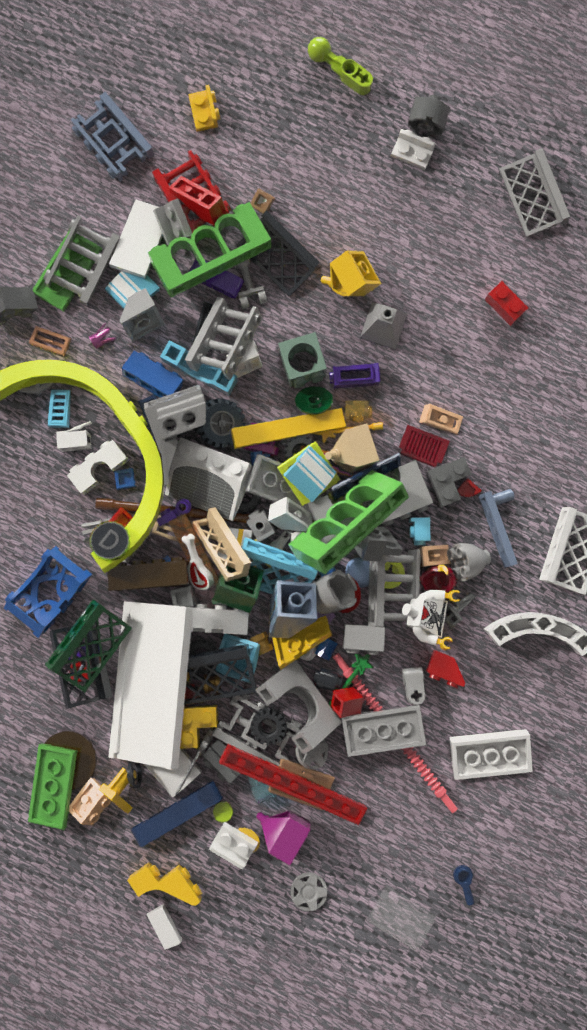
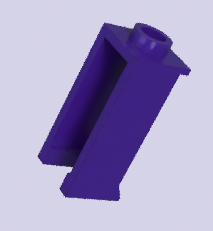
M379 363L333 366V372H329L330 384H334V389L376 386L380 384ZM370 370L371 378L341 380L340 372Z

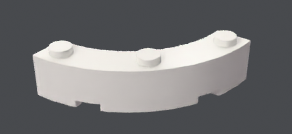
M534 612L513 614L503 617L484 628L485 632L498 646L515 637L534 633L554 636L565 642L581 656L587 653V632L565 619L549 614Z

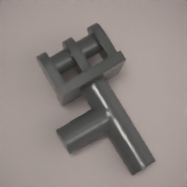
M453 593V594H452V598H453L454 600H457L458 598H457L456 595ZM468 593L461 601L451 602L455 606L454 608L451 605H447L444 623L449 625V629H452L463 619L459 613L475 598L472 593Z

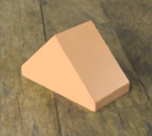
M448 545L420 547L421 567L451 564L447 556Z

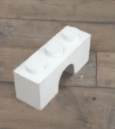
M113 440L106 441L100 446L99 451L96 453L92 452L86 456L85 462L81 465L73 466L67 476L79 492L85 495L99 484L94 476L95 468L98 465L107 464L111 470L116 471L128 462L129 459Z

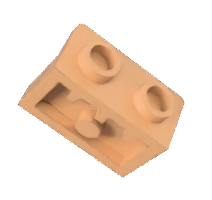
M92 777L69 806V812L81 824L90 826L98 821L101 812L111 803L98 790L101 784Z

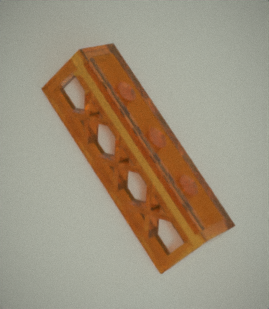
M182 514L169 521L189 563L191 557L186 544L182 541V537L189 534L195 536L194 544L198 556L213 575L214 585L216 586L219 577L187 514Z

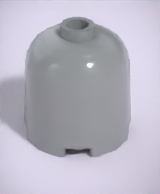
M341 570L334 571L312 582L316 583L317 612L320 614H330L352 607L357 601L354 592L357 590L355 581L350 574H344Z

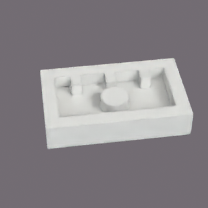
M401 129L391 157L425 170L434 151L435 143L427 137L422 138L410 130Z
M224 822L209 850L234 866L244 869L258 842Z

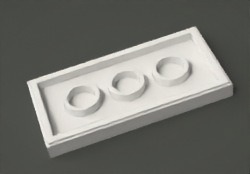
M135 200L110 260V267L146 278L152 264L148 252L160 244L163 236L153 212L154 209L159 207Z

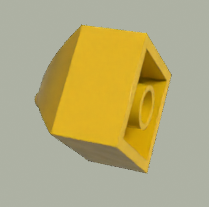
M347 250L330 263L331 277H321V283L327 284L335 293L341 296H365L381 285L364 251Z

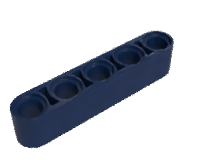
M211 781L131 829V832L139 846L143 847L223 799V796L215 782Z

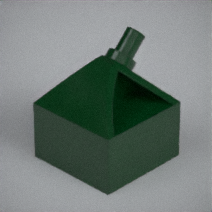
M250 566L247 576L226 581L220 573L212 604L228 605L250 614L258 597L264 570ZM226 567L229 574L237 572L232 567Z

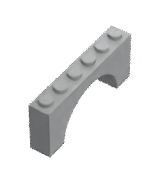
M416 460L395 469L397 481L403 483L409 498L381 523L383 527L393 524V519L398 517L401 520L411 517V512L417 510L418 513L424 512L429 509L428 505L433 503ZM327 495L307 504L314 522L326 518L328 509L333 506ZM346 518L340 523L348 526L355 518ZM328 535L321 540L323 543L328 544L337 535Z

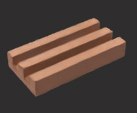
M35 326L29 344L65 357L72 339ZM37 333H44L46 335L65 341V343L62 344L53 341L51 339L37 335ZM35 338L62 348V351L36 342Z

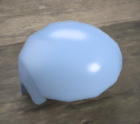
M361 557L350 560L346 565L345 574H350L357 581L360 588L367 587L369 585V561H363Z

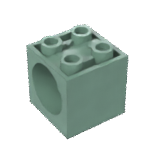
M316 332L278 343L279 354L290 387L294 386L295 389L305 386L306 382L312 381L317 383L324 380L323 377H326L327 367ZM307 352L316 359L317 364L314 363L312 370L308 372H299L291 367L289 361L293 359L296 353Z

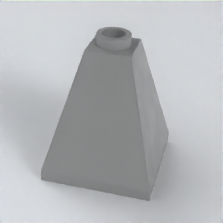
M372 302L360 338L396 350L407 313Z

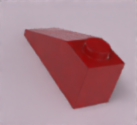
M180 176L169 187V190L197 216L214 226L219 217L227 214L222 197L183 176Z

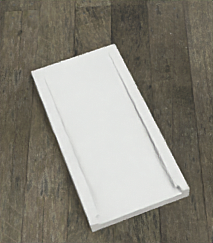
M124 601L122 621L132 627V629L119 647L109 758L159 766L170 770L178 769L193 607Z

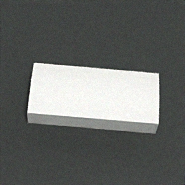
M526 729L449 737L455 780L533 772L530 734Z
M180 749L178 769L170 770L159 766L144 765L167 792L174 797L177 795L176 790L193 760L184 749ZM197 764L194 765L181 790L202 772Z

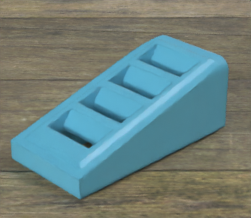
M51 390L48 426L50 428L70 427V390ZM56 395H65V399H55ZM55 403H65L64 406H55ZM55 410H64V413H55ZM55 417H63V420H55Z

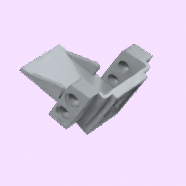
M200 385L144 403L146 416L162 455L165 485L169 484V470L178 444L176 440L177 434L202 426L206 422V402ZM195 417V420L193 422H186L187 420H190ZM176 425L175 428H173V429H168V428H167V427Z

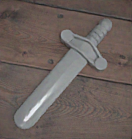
M210 728L208 733H206L201 746L197 749V755L176 790V794L181 790L201 754H204L205 748L208 747L213 738L215 729Z

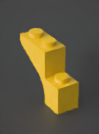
M148 862L130 875L127 880L138 897L151 890H162L192 906L199 904L202 899L200 887L197 884L193 885L189 879L191 878L189 871L185 867L182 868L180 864L160 878L158 868Z

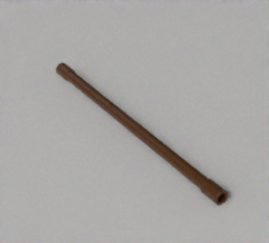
M96 498L95 502L96 509L111 511L123 507L126 511L137 512L140 503L116 501L106 498ZM161 505L160 513L168 508L172 511L176 509V506ZM191 508L190 512L179 516L205 519L207 518L208 511ZM237 513L234 521L223 518V520L247 523L248 515L250 514Z

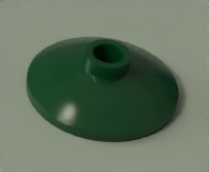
M311 386L297 393L295 404L301 412L317 415L331 408L333 396L330 391L323 387Z

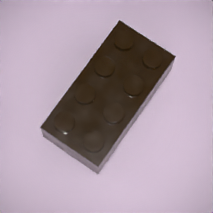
M182 557L171 558V562H165L163 559H153L149 564H146V561L143 560L132 561V565L121 562L107 572L108 591L191 585L188 571L190 562Z

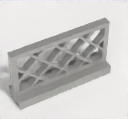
M543 148L536 150L530 156L499 168L526 238L556 225L569 222V212ZM529 161H533L535 166L532 173L523 170L524 164ZM511 169L518 171L515 180L507 178L505 172ZM520 173L531 176L527 185L517 182ZM533 177L541 180L542 184L539 190L529 186ZM515 185L525 188L522 197L513 194ZM527 189L537 193L534 202L524 199ZM540 194L546 196L549 200L546 207L536 203ZM522 202L532 205L528 214L520 211L519 207ZM534 206L544 210L541 219L531 216ZM546 211L553 213L556 220L550 223L544 221L543 218ZM528 219L539 222L536 229L528 231L526 226Z

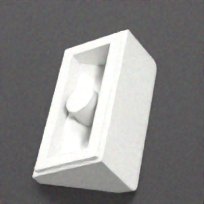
M164 904L147 913L164 949L174 947L182 942V937Z

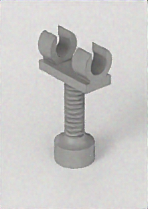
M249 259L236 265V268L241 270L247 291L238 293L242 309L249 308L247 297L258 294L260 304L267 302L264 287L253 288L248 270L250 265Z

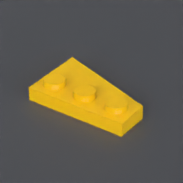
M327 616L317 618L314 623L289 639L272 637L278 666L281 670L332 636Z

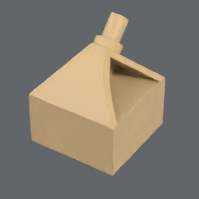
M368 424L346 429L338 438L333 449L325 453V458L331 459L339 467L350 473L375 465L379 458Z

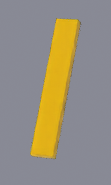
M342 408L317 415L306 414L232 428L231 434L236 449L345 428L346 424Z

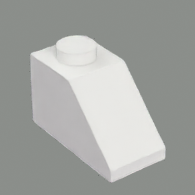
M288 497L270 504L268 521L282 530L307 531L308 527L312 524L313 518L311 513Z

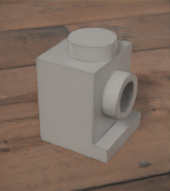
M256 510L248 515L247 524L258 542L275 533L276 529L268 521L269 517L264 510L261 512ZM258 522H261L263 524V528H257L256 524Z

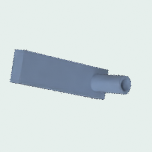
M512 489L493 495L491 491L479 495L478 498L504 568L518 564L497 505L515 499Z

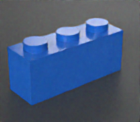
M134 350L122 366V376L159 398L179 392L183 387V379L178 373L168 371L161 363L153 362L142 352L138 353Z

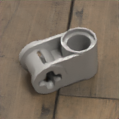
M422 667L402 669L407 701L414 705L421 704L425 700ZM414 690H416V693H420V697L417 698L416 702L414 698H411Z

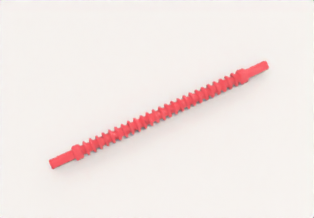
M336 653L333 659L344 672V677L348 679L354 669L347 665L339 653ZM357 675L351 682L353 683L352 687H356V690L364 697L363 701L366 700V705H370V710H373V712L381 711L383 707L378 705L379 702L375 701L376 698L371 696L372 693L368 692L369 688H365V684L361 683L362 679L359 680V675ZM413 747L400 749L404 750V755H408L407 759H411L410 763L415 764L414 768H418L417 772H421L420 776L425 777L424 781H428L427 785L431 786V790L435 791V796L444 802L451 813L457 811L458 808L446 794L447 790L444 786H440L441 782H437V777H433L434 773H430L431 769L426 768L427 764H423L424 760L419 759L420 755H416L417 751H413Z

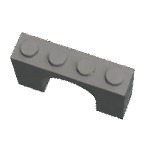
M296 660L278 671L256 689L267 706L285 693H294L305 702L308 709V721L291 738L302 754L315 748L342 723Z

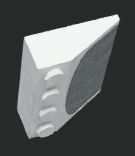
M180 438L172 460L169 484L166 487L165 495L177 500L187 499L191 505L205 511L216 507L221 517L234 521L246 492L245 488L253 466L248 462Z

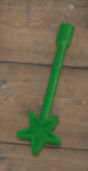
M359 653L355 654L357 662L352 664V667H356V669L341 689L348 688L359 672L360 675H364L366 668H373V665L368 662L370 654H366L364 657Z

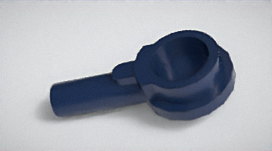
M459 865L453 872V878L463 888L467 905H473L474 899L470 888L473 872L468 866Z

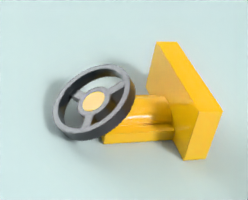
M130 761L127 770L122 768L109 786L103 783L98 789L127 814H129L133 807L119 795L128 784L131 788L140 787L142 783L140 763ZM137 775H138V781H137V784L135 785L134 783H135V780L137 779Z

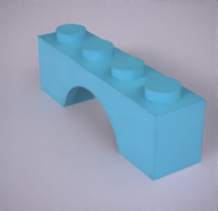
M170 340L168 341L160 356L164 363L230 396L238 381L237 375L233 374L231 380H228L220 368L205 364L200 366L198 372L193 371L185 361L189 351Z

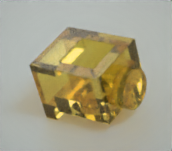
M345 401V423H348L349 419H353V422H364V419L372 418V406H369V401Z

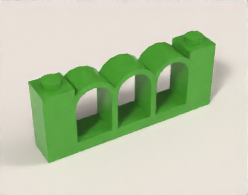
M248 202L238 205L233 210V214H225L219 217L215 223V228L208 225L200 226L193 231L191 239L187 237L175 238L169 243L168 247L165 244L153 247L148 252V256L170 298L270 249L271 238L252 205ZM227 226H234L241 231L247 243L230 251L220 232ZM206 237L214 239L224 254L208 263L205 262L196 246L199 240ZM187 249L194 254L200 267L182 275L173 259V255L178 250Z
M372 470L359 481V485L354 486L348 491L345 501L335 503L328 509L326 518L312 523L306 533L302 532L288 545L298 560L326 574L409 498L402 482ZM374 500L368 508L360 505L365 501ZM346 518H355L348 526L340 523ZM337 535L328 544L320 541L325 536Z

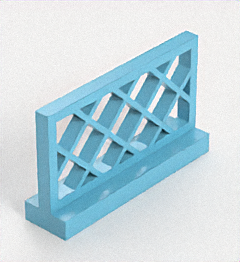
M246 537L244 538L241 548L247 557L253 560L250 566L256 565L258 569L263 570L260 564L266 563L272 567L264 570L263 578L265 582L261 583V591L272 594L274 590L273 584H276L277 581L293 578L294 582H299L298 576L308 578L303 583H312L315 579L317 570L298 560L294 554ZM283 569L289 571L290 574L281 576L278 570ZM275 572L278 578L269 580L266 574Z

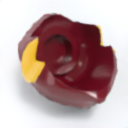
M445 565L431 566L419 577L426 591L442 590L445 593H449L457 585V578L453 570Z

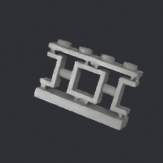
M248 694L233 696L230 704L237 707L238 710L230 724L220 720L213 736L279 766V760L257 748L260 747L265 750L267 743L260 744L259 740L256 741L247 734L256 712L254 711L250 720L240 716L239 714L244 705L240 704L238 700L256 710L264 709L267 705L261 701L253 702ZM271 719L262 721L272 727L269 733L276 730V723ZM293 719L291 722L287 720V727L296 733L302 729V724ZM235 722L244 726L245 729L241 737L247 740V742L223 730V727L231 731ZM288 730L284 739L280 742L277 741L276 745L279 748L275 754L276 757L289 760V757L281 752L289 737L292 738L295 735L293 732Z

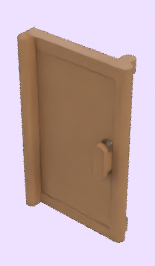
M280 759L279 767L328 789L331 788L335 777L314 769H306L302 765L286 759ZM269 786L268 791L270 793L322 810Z

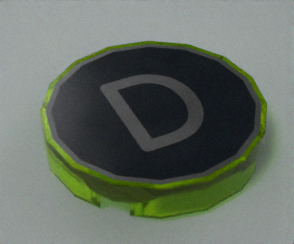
M106 521L93 529L90 535V546L98 558L104 561L118 560L127 553L130 547V536L122 524L115 521Z

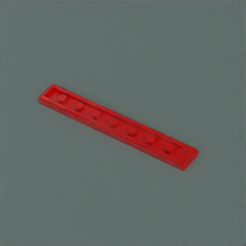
M230 744L227 745L219 760V764L357 825L360 824L368 809L362 803Z

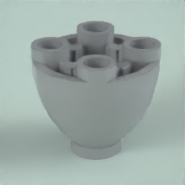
M457 543L447 551V556L451 561L452 570L456 578L463 582L476 577L491 562L488 550H482L473 544Z

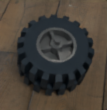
M210 399L206 402V422L204 425L197 427V435H200V438L207 444L216 447L233 445L231 429L246 425V422H243L245 416L241 414L242 409L237 407L235 402L227 399Z

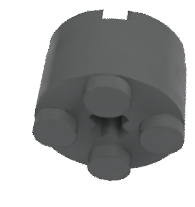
M430 95L429 97L416 96L408 119V127L416 133H419L420 130L425 131L427 136L430 137L441 136L446 126L450 106L440 101L441 98L437 95Z

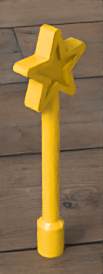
M378 422L368 425L369 430H383V423ZM353 427L315 433V435L322 436L323 443H325L328 437L336 438L334 433H343L346 429Z

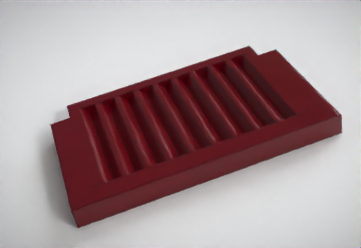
M407 424L398 448L402 449L401 455L436 468L437 463H442L450 441Z

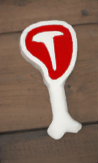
M192 534L183 536L182 541L186 544L191 557L188 566L190 582L196 589L206 590L214 585L213 575L198 556L194 544L195 536Z

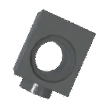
M193 585L170 590L174 606L189 607L197 604Z

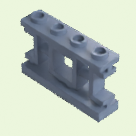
M104 92L99 96L101 100L94 102L99 111L86 121L80 114L76 120L73 117L71 119L73 124L72 130L78 137H83V143L89 151L94 150L98 162L108 167L106 170L113 179L116 177L119 181H122V177L128 175L124 167L136 156L144 162L145 158L150 159L154 155L152 146L109 95ZM104 107L114 117L118 124L113 120V118L105 124L101 121L105 116H107ZM81 125H83V127H84L87 131H88L91 127H93L94 125H96V127L98 128V130L95 131V132L92 134V136H93L95 142H94V141L90 138V136L85 132V130L81 127ZM114 128L122 139L108 148L101 138ZM127 135H129L131 139L136 143V145L141 149V152L136 146L132 148L129 152L126 151L124 147L130 143L129 137ZM104 153H106L109 156V158L113 157L116 153H119L122 156L119 160L115 162L119 170L116 169V167L111 163V161L106 157Z

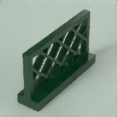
M92 600L48 659L45 666L85 693L132 627L104 606ZM104 612L108 615L109 623L99 625V617ZM122 625L125 627L120 635L114 636L113 626ZM109 627L110 637L101 638L100 629ZM96 630L97 640L87 641L88 632ZM111 640V648L108 651L102 652L101 642ZM97 643L98 653L89 655L88 645ZM84 646L85 656L75 658L74 651L77 647ZM99 657L97 667L90 668L89 659ZM85 660L86 669L77 671L76 662ZM72 663L73 672L64 674L60 671L65 664ZM87 673V681L82 686L78 683L77 675Z

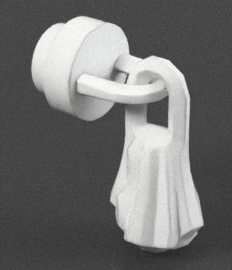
M285 530L269 546L283 550L289 539L292 542L302 532Z

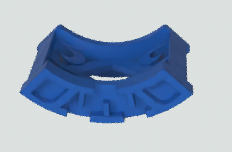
M57 546L51 550L47 549L41 556L42 561L31 576L16 592L12 591L5 599L4 609L6 611L9 610L34 631L33 634L38 639L55 623V619L59 616L60 612L64 613L73 602L72 598L83 590L92 575L88 570L83 571L62 554ZM53 559L63 566L61 573H58V564H56L54 569L51 568L50 564ZM46 570L48 574L42 575V573ZM67 570L70 571L74 576L66 574ZM58 580L56 590L61 598L60 601L45 600L39 603V584ZM63 581H65L63 583V586H68V590L66 592H63L61 590V585ZM22 598H25L26 602L21 606L28 607L31 605L32 607L26 612L15 605ZM44 605H51L49 612H46L45 607L40 609ZM34 613V616L38 623L35 620H33L29 616V614Z

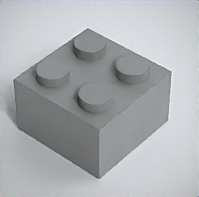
M344 624L342 647L346 649L347 653H359V650H366L367 654L379 655V651L384 652L385 627Z

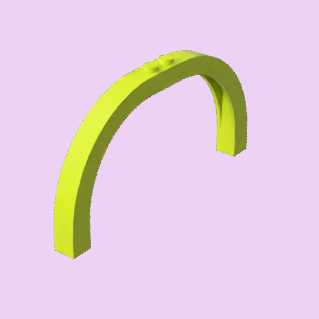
M35 360L0 370V401L22 388L38 383H62L77 386L93 393L105 402L138 445L145 461L146 484L140 506L132 520L124 528L129 537L128 546L120 556L112 559L100 557L94 551L91 553L105 574L129 557L143 543L155 525L160 513L164 494V474L157 446L146 428L147 422L143 416L139 417L136 414L137 409L131 401L127 402L113 384L100 374L81 365L58 360Z

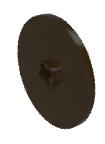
M62 731L52 735L44 743L77 750L72 790L83 786L93 776L97 764L96 752L92 743L84 735L75 731Z

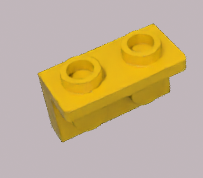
M206 85L205 91L188 94L196 131L217 128V120H220L218 108L214 109L213 103H216L215 92L210 91V86Z

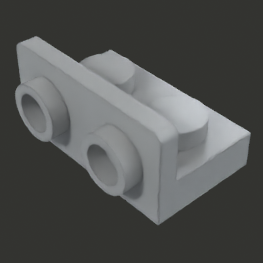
M178 199L172 200L166 205L153 210L167 245L175 238H189L192 235Z

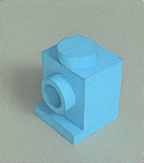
M410 518L409 523H413V526H410L409 534L410 538H413L414 545H426V542L431 541L430 518Z

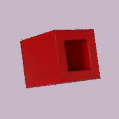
M354 687L333 691L331 708L340 718L360 714L364 697Z

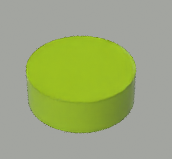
M220 801L215 805L213 815L217 821L226 822L232 817L233 808L230 803Z

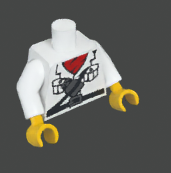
M429 590L420 594L418 599H411L410 604L403 606L402 612L408 616L407 626L413 629L414 634L420 641L435 646L438 644L442 650L450 649V647L444 645V641L453 642L450 637L438 638H442L448 604V601H445V599H449L451 602H458V599L454 600L452 598L453 593H460L458 590H452L449 593H445L442 590Z

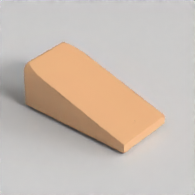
M427 404L424 406L419 423L458 435L463 416Z

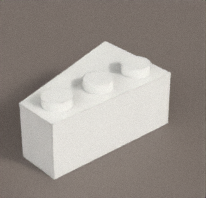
M196 604L195 608L193 607L191 632L248 635L249 613L236 608L234 610H226V606L215 605V609L207 608L206 604Z

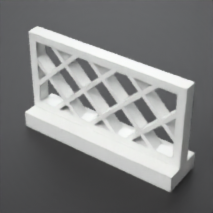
M572 507L562 508L539 580L586 595L587 569L582 571L579 561L587 559V549L584 545L587 539L582 540L578 531L584 528L587 529V514L579 512ZM576 516L581 517L585 525L576 528L574 523ZM575 533L579 543L571 547L568 541L569 536ZM581 546L584 556L577 559L573 549ZM569 552L573 561L565 565L562 558L565 553ZM575 564L579 573L571 577L567 567ZM563 570L567 579L563 582L556 581L558 572ZM579 576H581L583 581L581 589L576 588L573 582Z

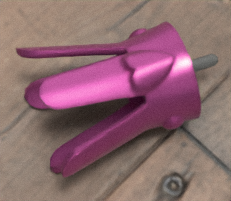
M106 322L95 334L89 336L91 343L88 346L93 344L98 349L104 344L116 340V338L101 340L110 332L109 327L99 332L106 325Z

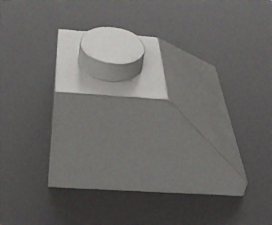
M146 288L128 297L119 321L132 342L165 325Z

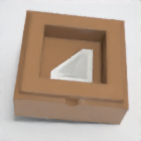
M258 188L250 204L256 210L264 213L266 210L269 211L275 197Z

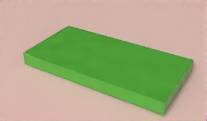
M69 232L33 288L35 296L62 312L66 310L76 293L54 282L48 288L43 278L48 269L51 270ZM76 233L72 241L96 254L101 253L103 250L102 247ZM68 249L64 259L88 271L91 270L95 261L71 249ZM62 265L56 274L79 287L86 278Z
M44 743L39 744L28 822L62 830L66 829L77 750Z

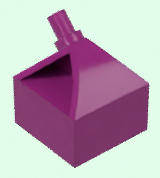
M291 810L273 816L264 815L262 812H259L256 818L261 822L269 853L286 864L291 865L310 832V822Z

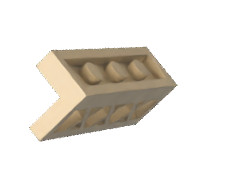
M216 507L208 509L207 518L193 521L192 527L226 581L247 576L251 564L249 558ZM208 525L210 531L202 530L200 527ZM209 538L217 540L218 546L208 541ZM217 553L226 554L227 560L218 557ZM226 567H232L237 572L229 574Z

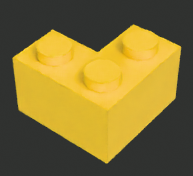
M218 705L184 707L180 749L198 748L200 745L199 728L218 726Z

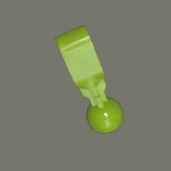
M316 37L310 41L308 55L314 62H327L331 65V70L340 76V80L359 95H366L370 92L373 76L369 71L354 60H347L331 52V45L327 39ZM346 70H350V71H352L353 73L348 74V73H346L345 71H346Z

